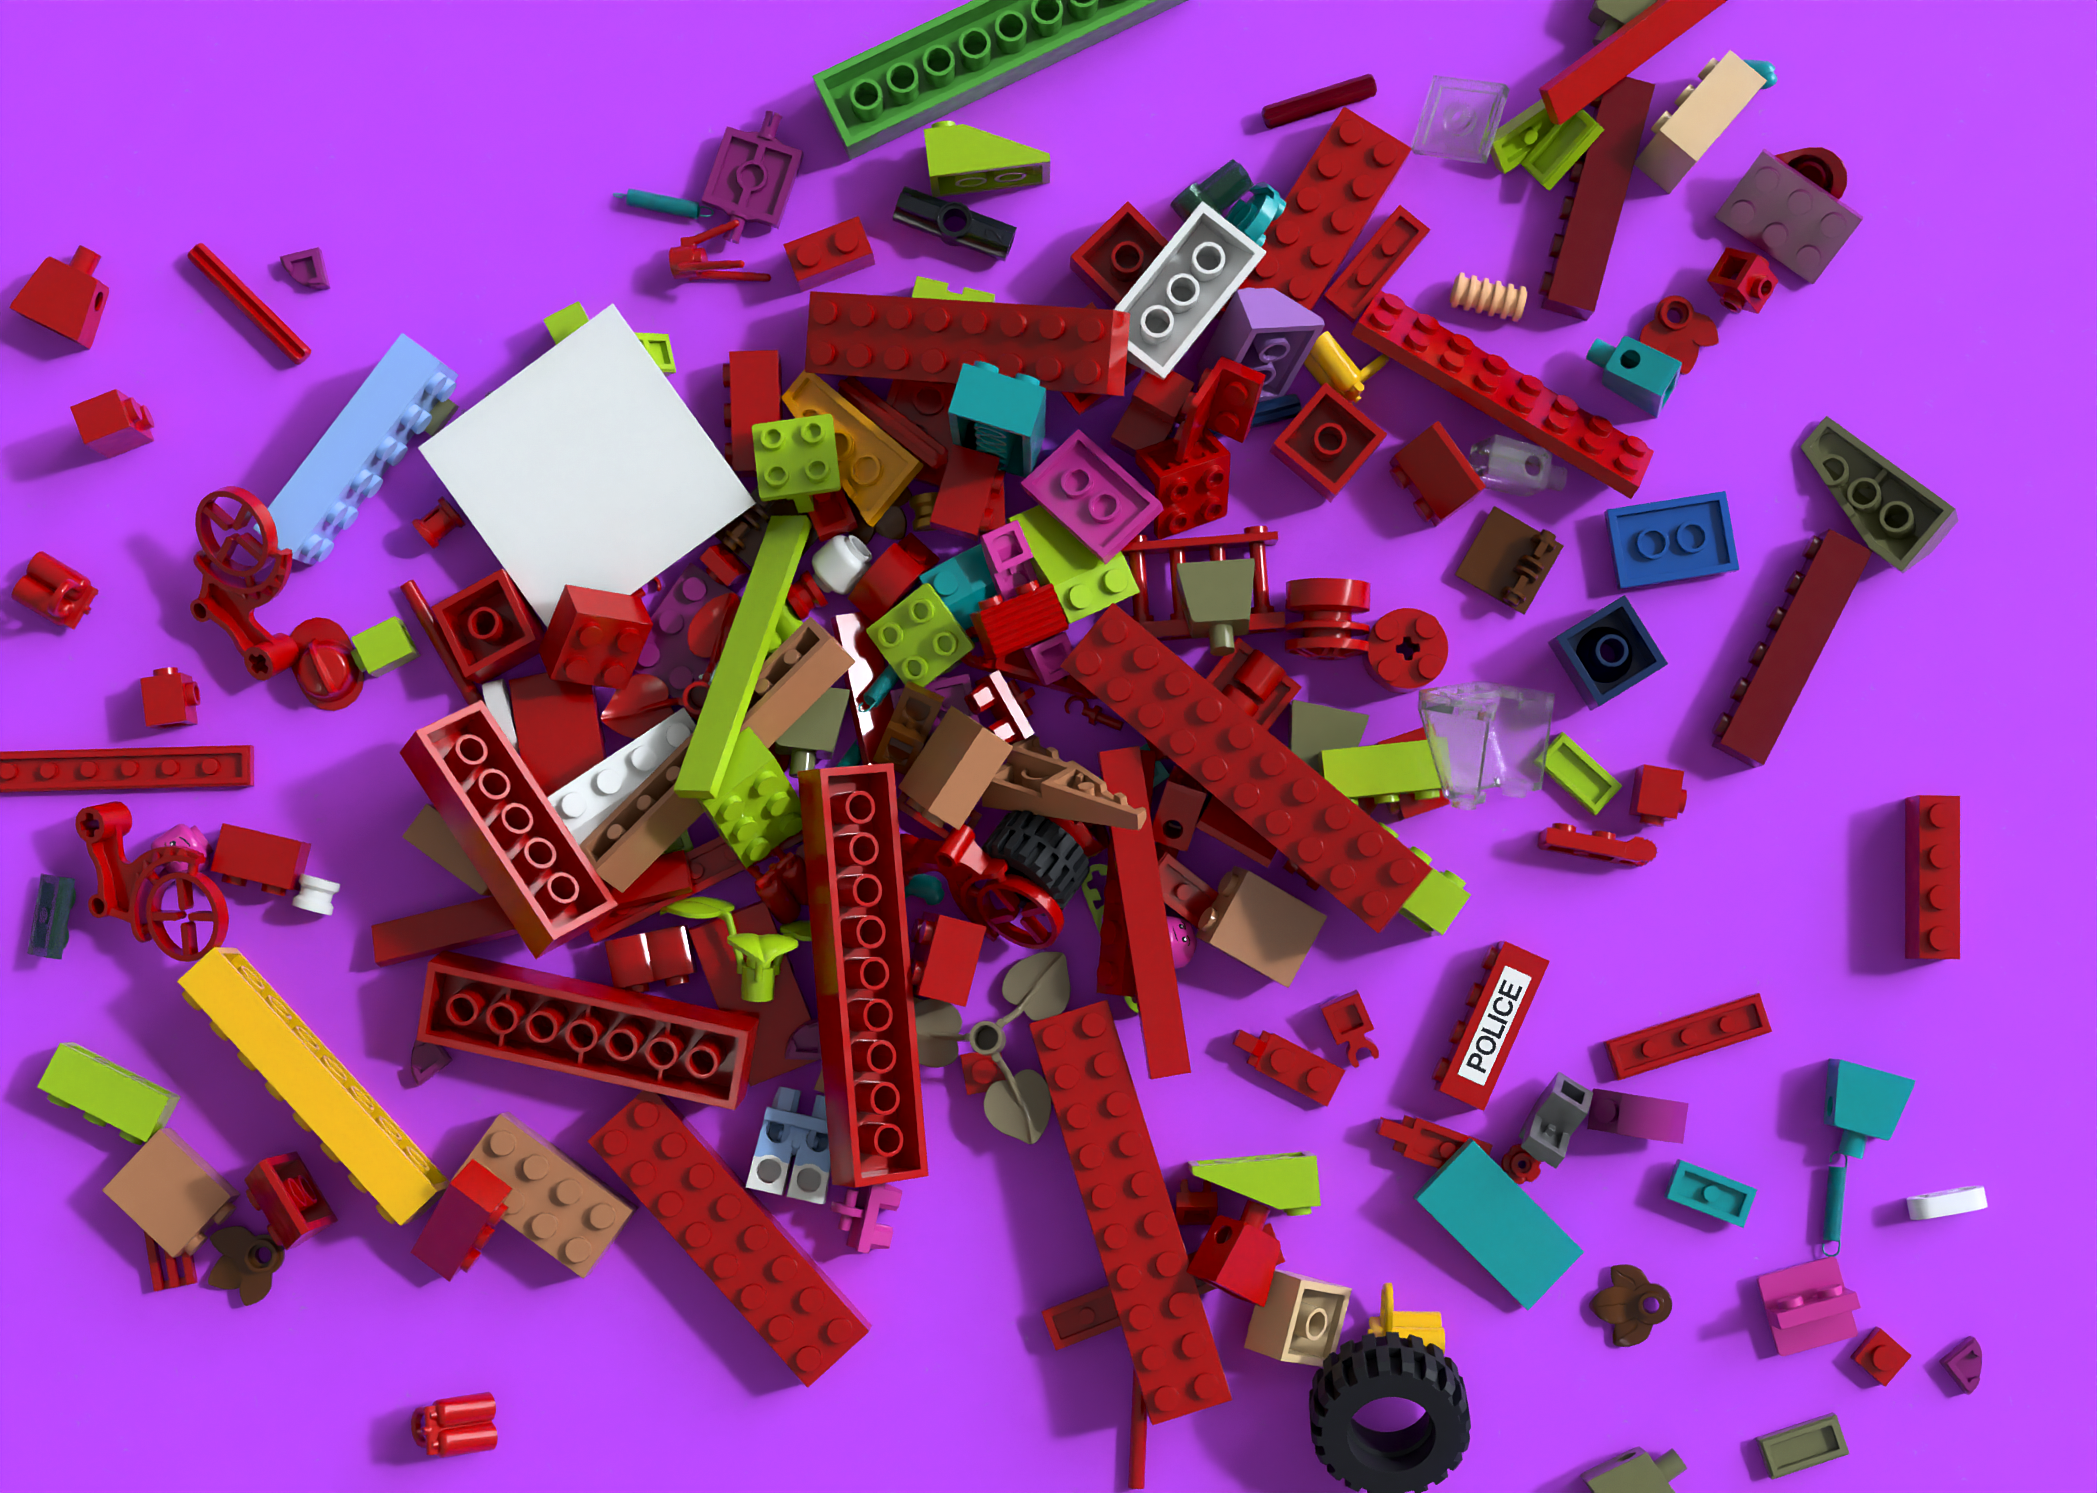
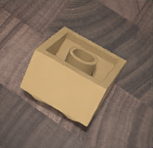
M1275 1269L1265 1307L1254 1306L1244 1348L1279 1361L1323 1367L1325 1358L1332 1352L1336 1353L1352 1288Z

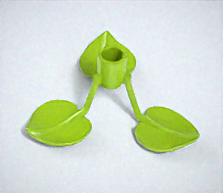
M685 898L660 909V915L669 912L687 918L703 919L718 917L725 921L729 932L727 943L733 947L737 962V973L742 974L741 998L746 1001L767 1002L773 1000L775 975L780 974V964L784 953L797 948L798 940L812 941L810 920H798L780 925L779 931L784 933L783 935L737 934L733 917L730 911L734 910L735 905L719 898ZM743 954L747 956L746 963L744 961Z

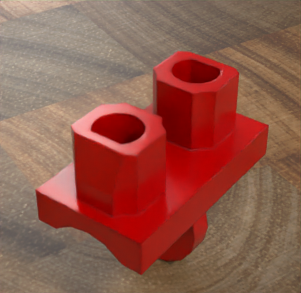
M997 670L975 682L976 687L964 697L971 712L975 715L988 708L991 710L996 722L986 728L1010 745L1022 741L1035 733L1027 720V717L1034 714L1027 702L1029 698L1036 694L1033 687L1021 692L1015 679L1006 683L1000 671Z

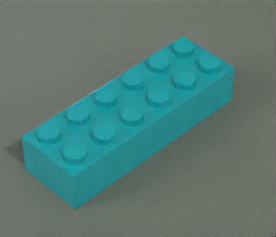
M975 361L973 366L963 363L948 410L953 444L1000 457L1001 470L1026 478L1035 469L1045 437L1046 388L1039 386L1040 381L1025 374L1016 373L1015 378L998 374L999 368L986 362Z

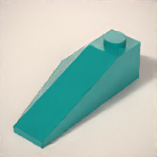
M982 544L954 556L919 576L921 585L929 583L964 631L969 627H974L969 614L980 610L978 602L998 595L986 563ZM978 637L971 638L974 644L979 642Z

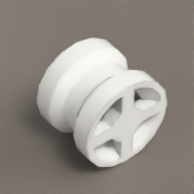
M300 874L298 880L301 885L300 892L293 897L291 905L332 916L334 909L331 904L332 897L339 892L341 884Z

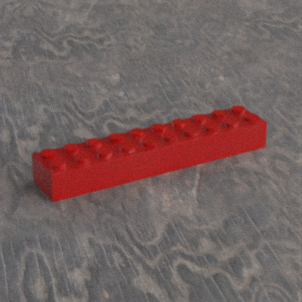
M1112 603L1060 665L1377 933H1381L1434 871L1432 867L1116 604Z
M894 763L798 771L832 1185L857 1188L927 1177L929 1174L913 985L910 983L912 973Z
M1108 1000L1029 1023L1028 1027L1048 1086L1052 1105L1151 1424L1156 1425L1231 1401V1393L1195 1278L1187 1273L1190 1262Z

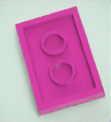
M1079 429L1021 482L1023 490L1105 565L1164 510L1162 503Z

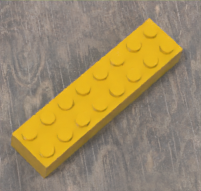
M214 947L177 981L185 989L182 992V996L188 1004L197 1011L203 1009L212 1019L209 1023L212 1030L224 1041L230 1039L240 1050L237 1053L240 1061L253 1072L258 1069L268 1080L265 1083V1087L269 1093L280 1102L286 1100L295 1110L292 1114L294 1120L305 1131L311 1132L313 1130L323 1141L320 1145L323 1152L335 1163L341 1161L351 1173L348 1175V1178L352 1184L362 1193L369 1191L379 1202L376 1205V1209L385 1220L391 1224L397 1222L400 1226L415 1221L443 1196L451 1182L237 948Z

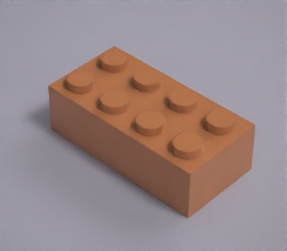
M510 1112L498 1115L452 1178L453 1180L474 1159L513 1188L504 1202L509 1209L502 1220L583 1279L592 1273L639 1208Z

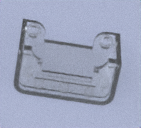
M1483 681L1419 690L1417 709L1443 796L1452 800V807L1475 810L1478 804L1486 802L1487 794L1481 790L1493 787L1503 788V795L1517 798H1525L1527 791L1542 789L1555 694Z

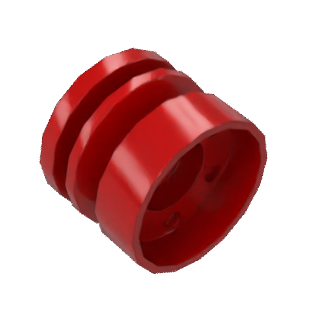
M1308 578L1286 582L1285 609L1286 611L1303 615V620L1286 624L1285 632L1293 635H1302L1303 638L1286 640L1285 652L1301 655L1312 660H1345L1353 656L1369 653V641L1351 639V636H1361L1370 633L1369 625L1352 621V615H1360L1370 611V583L1341 578Z

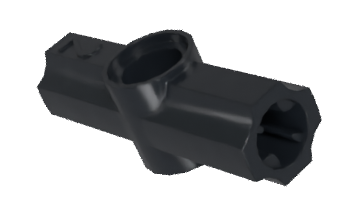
M904 186L900 193L893 214V221L939 237L947 245H960L1004 262L1009 255L1017 231V227L971 211L961 202H947ZM956 216L962 218L966 225L962 230L952 232L946 229L944 223L948 218Z

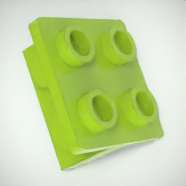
M831 414L760 423L752 426L758 490L761 501L785 498L787 500L794 499L798 513L814 511L813 494L834 492L841 489L834 421Z
M929 583L920 586L866 630L871 640L905 685L907 681H910L921 687H926L938 676L951 672L963 663L961 658L975 648L973 641Z

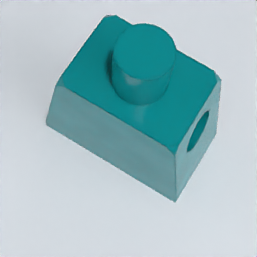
M1624 336L1621 339L1617 348L1597 338L1586 356V360L1604 369L1602 384L1606 388L1656 418L1677 386L1682 362L1628 336Z
M1829 1058L1823 1120L1826 1125L1844 1129L1838 1153L1863 1159L1868 1136L1889 1141L1916 1080L1841 1059Z

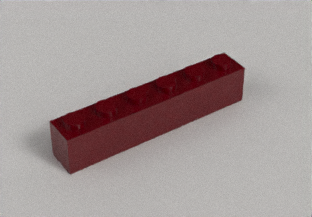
M1626 76L1589 103V106L1595 108L1592 118L1605 130L1582 154V158L1578 159L1571 168L1569 181L1575 184L1571 197L1565 195L1560 208L1558 219L1565 221L1561 234L1555 233L1550 245L1548 256L1554 258L1551 272L1544 271L1540 282L1538 294L1544 296L1541 308L1586 321L1594 313L1655 84Z
M1831 529L1819 534L1818 537L1813 535L1802 553V556L1807 559L1801 571L1795 570L1785 586L1784 592L1789 594L1782 607L1776 606L1767 621L1766 627L1771 630L1765 642L1759 641L1755 645L1748 659V662L1753 665L1747 677L1741 676L1730 694V698L1734 699V702L1728 714L1722 712L1712 729V734L1716 735L1711 746L1753 768L1765 764L1873 552L1872 550Z

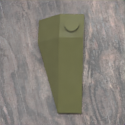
M1828 416L1822 420L1800 446L1869 549L1901 573L1906 572L1932 553L1958 522L1957 512L1953 506Z

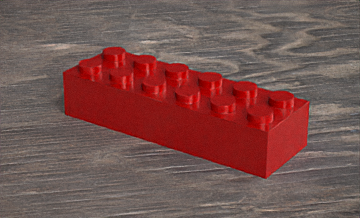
M1343 107L1284 200L1286 207L1283 213L1275 221H1271L1265 230L1264 235H1266V239L1261 247L1266 251L1265 256L1237 290L1245 288H1274L1308 310L1313 311L1406 163L1412 148L1346 107ZM1234 294L1214 317L1215 319L1221 320Z
M482 700L413 733L399 752L535 959L599 925L618 906Z

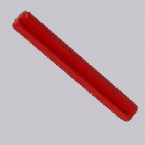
M198 243L188 252V259L292 362L300 365L310 356L311 349L203 243Z
M848 376L845 380L841 379L838 386L840 388L838 393L930 467L937 469L941 464L945 465L948 462L947 455L949 451L945 446L855 377Z

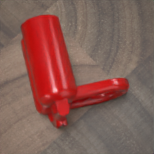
M39 551L29 562L26 570L27 574L16 583L11 594L13 600L57 626L67 625L75 630L83 615L90 613L91 608L89 606L94 597L98 595L99 590L91 586V582L86 576L44 551Z
M777 845L772 849L771 855L773 857L777 856L780 861L776 864L771 863L769 870L765 874L760 872L758 865H750L748 868H745L743 865V867L756 879L754 882L756 893L774 918L782 924H787L798 918L801 912V904L809 905L806 866L800 856L793 854L791 851L786 855Z
M490 1392L438 1399L432 1405L416 1408L411 1418V1431L414 1441L421 1448H426V1455L436 1454L440 1458L494 1450L498 1440L497 1430L492 1422L496 1414L494 1397ZM424 1415L425 1427L421 1428V1419Z

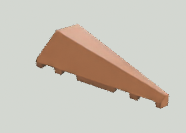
M1031 735L1011 745L1013 749L1007 756V763L1000 767L982 794L983 807L1008 811L1019 810L1022 812L1026 810L1031 811L1034 815L1039 814L1041 816L1133 830L1141 829L1147 817L1145 808L1134 809L1128 805L1127 796L1121 792L1113 795L1107 791L1105 781L1073 760L1064 762L1059 758L1058 750L1054 747L1046 749L1042 747L1039 737L1036 735Z

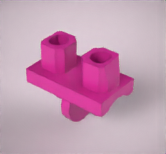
M887 1183L859 1187V1191L847 1188L844 1203L833 1201L830 1210L841 1214L838 1229L849 1231L846 1245L855 1248L857 1252L868 1254L870 1248L889 1249L893 1227L876 1223L879 1208L897 1211L900 1205L902 1190Z

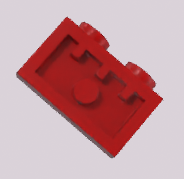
M1224 356L1220 357L1213 369L1206 368L1198 383V392L1191 391L1184 402L1181 414L1187 417L1179 425L1173 443L1178 445L1175 461L1184 462L1206 427L1243 443L1249 434L1266 375Z
M1207 427L1183 463L1175 461L1178 445L1173 443L1174 438L1136 450L1135 463L1155 485V498L1162 503L1164 509L1154 519V534L1158 539L1172 536L1227 515L1231 453Z

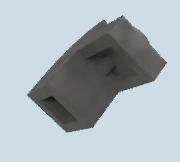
M1558 1071L1538 1098L1521 1128L1518 1136L1523 1139L1521 1147L1528 1151L1534 1159L1546 1162L1556 1169L1565 1158L1570 1136L1588 1114L1593 1092Z

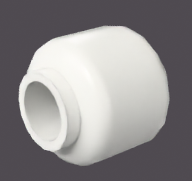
M843 535L834 536L812 557V566L815 571L813 579L827 593L834 591L837 594L846 595L855 588L863 575L871 567V552L860 539L853 535L848 537Z

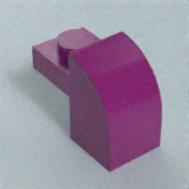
M1593 1088L1587 1129L1683 1144L1689 1103Z

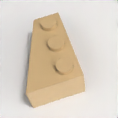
M1731 50L1728 51L1720 62L1714 57L1708 62L1697 76L1702 80L1699 86L1695 88L1689 84L1675 100L1674 103L1679 108L1673 115L1667 110L1650 129L1656 135L1634 162L1636 167L1668 194L1672 192L1687 172L1698 162L1767 81Z

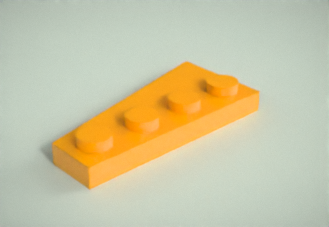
M804 369L781 398L795 418L823 414L832 415L841 486L856 504L866 523L873 528L923 468L924 464L815 373H806Z

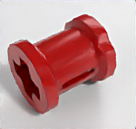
M443 496L438 499V505L421 519L416 518L411 522L433 549L439 546L438 541L455 527L462 528L466 525L461 516Z

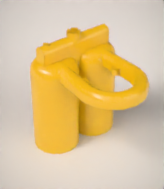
M1326 331L1317 338L1303 364L1321 387L1326 382L1353 405V402L1357 403L1361 399L1360 394L1364 390L1362 383L1385 366L1389 361V357L1382 354L1360 371L1329 331Z
M1384 1283L1381 1291L1380 1316L1369 1318L1370 1329H1367V1334L1374 1333L1375 1337L1386 1336V1332H1399V1337L1408 1338V1335L1411 1334L1423 1338V1345L1426 1347L1429 1343L1436 1345L1443 1350L1444 1355L1445 1331L1444 1327H1442L1441 1313L1438 1311H1393L1392 1283Z

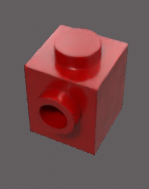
M168 667L153 670V677L140 678L146 727L160 730L198 724L196 706L200 705L201 698L198 684L196 681H192V676L181 672L178 673V668Z
M1646 764L1636 767L1629 815L1640 816V824L1664 827V821L1676 820L1678 813H1683L1687 800V791L1682 789L1684 771Z

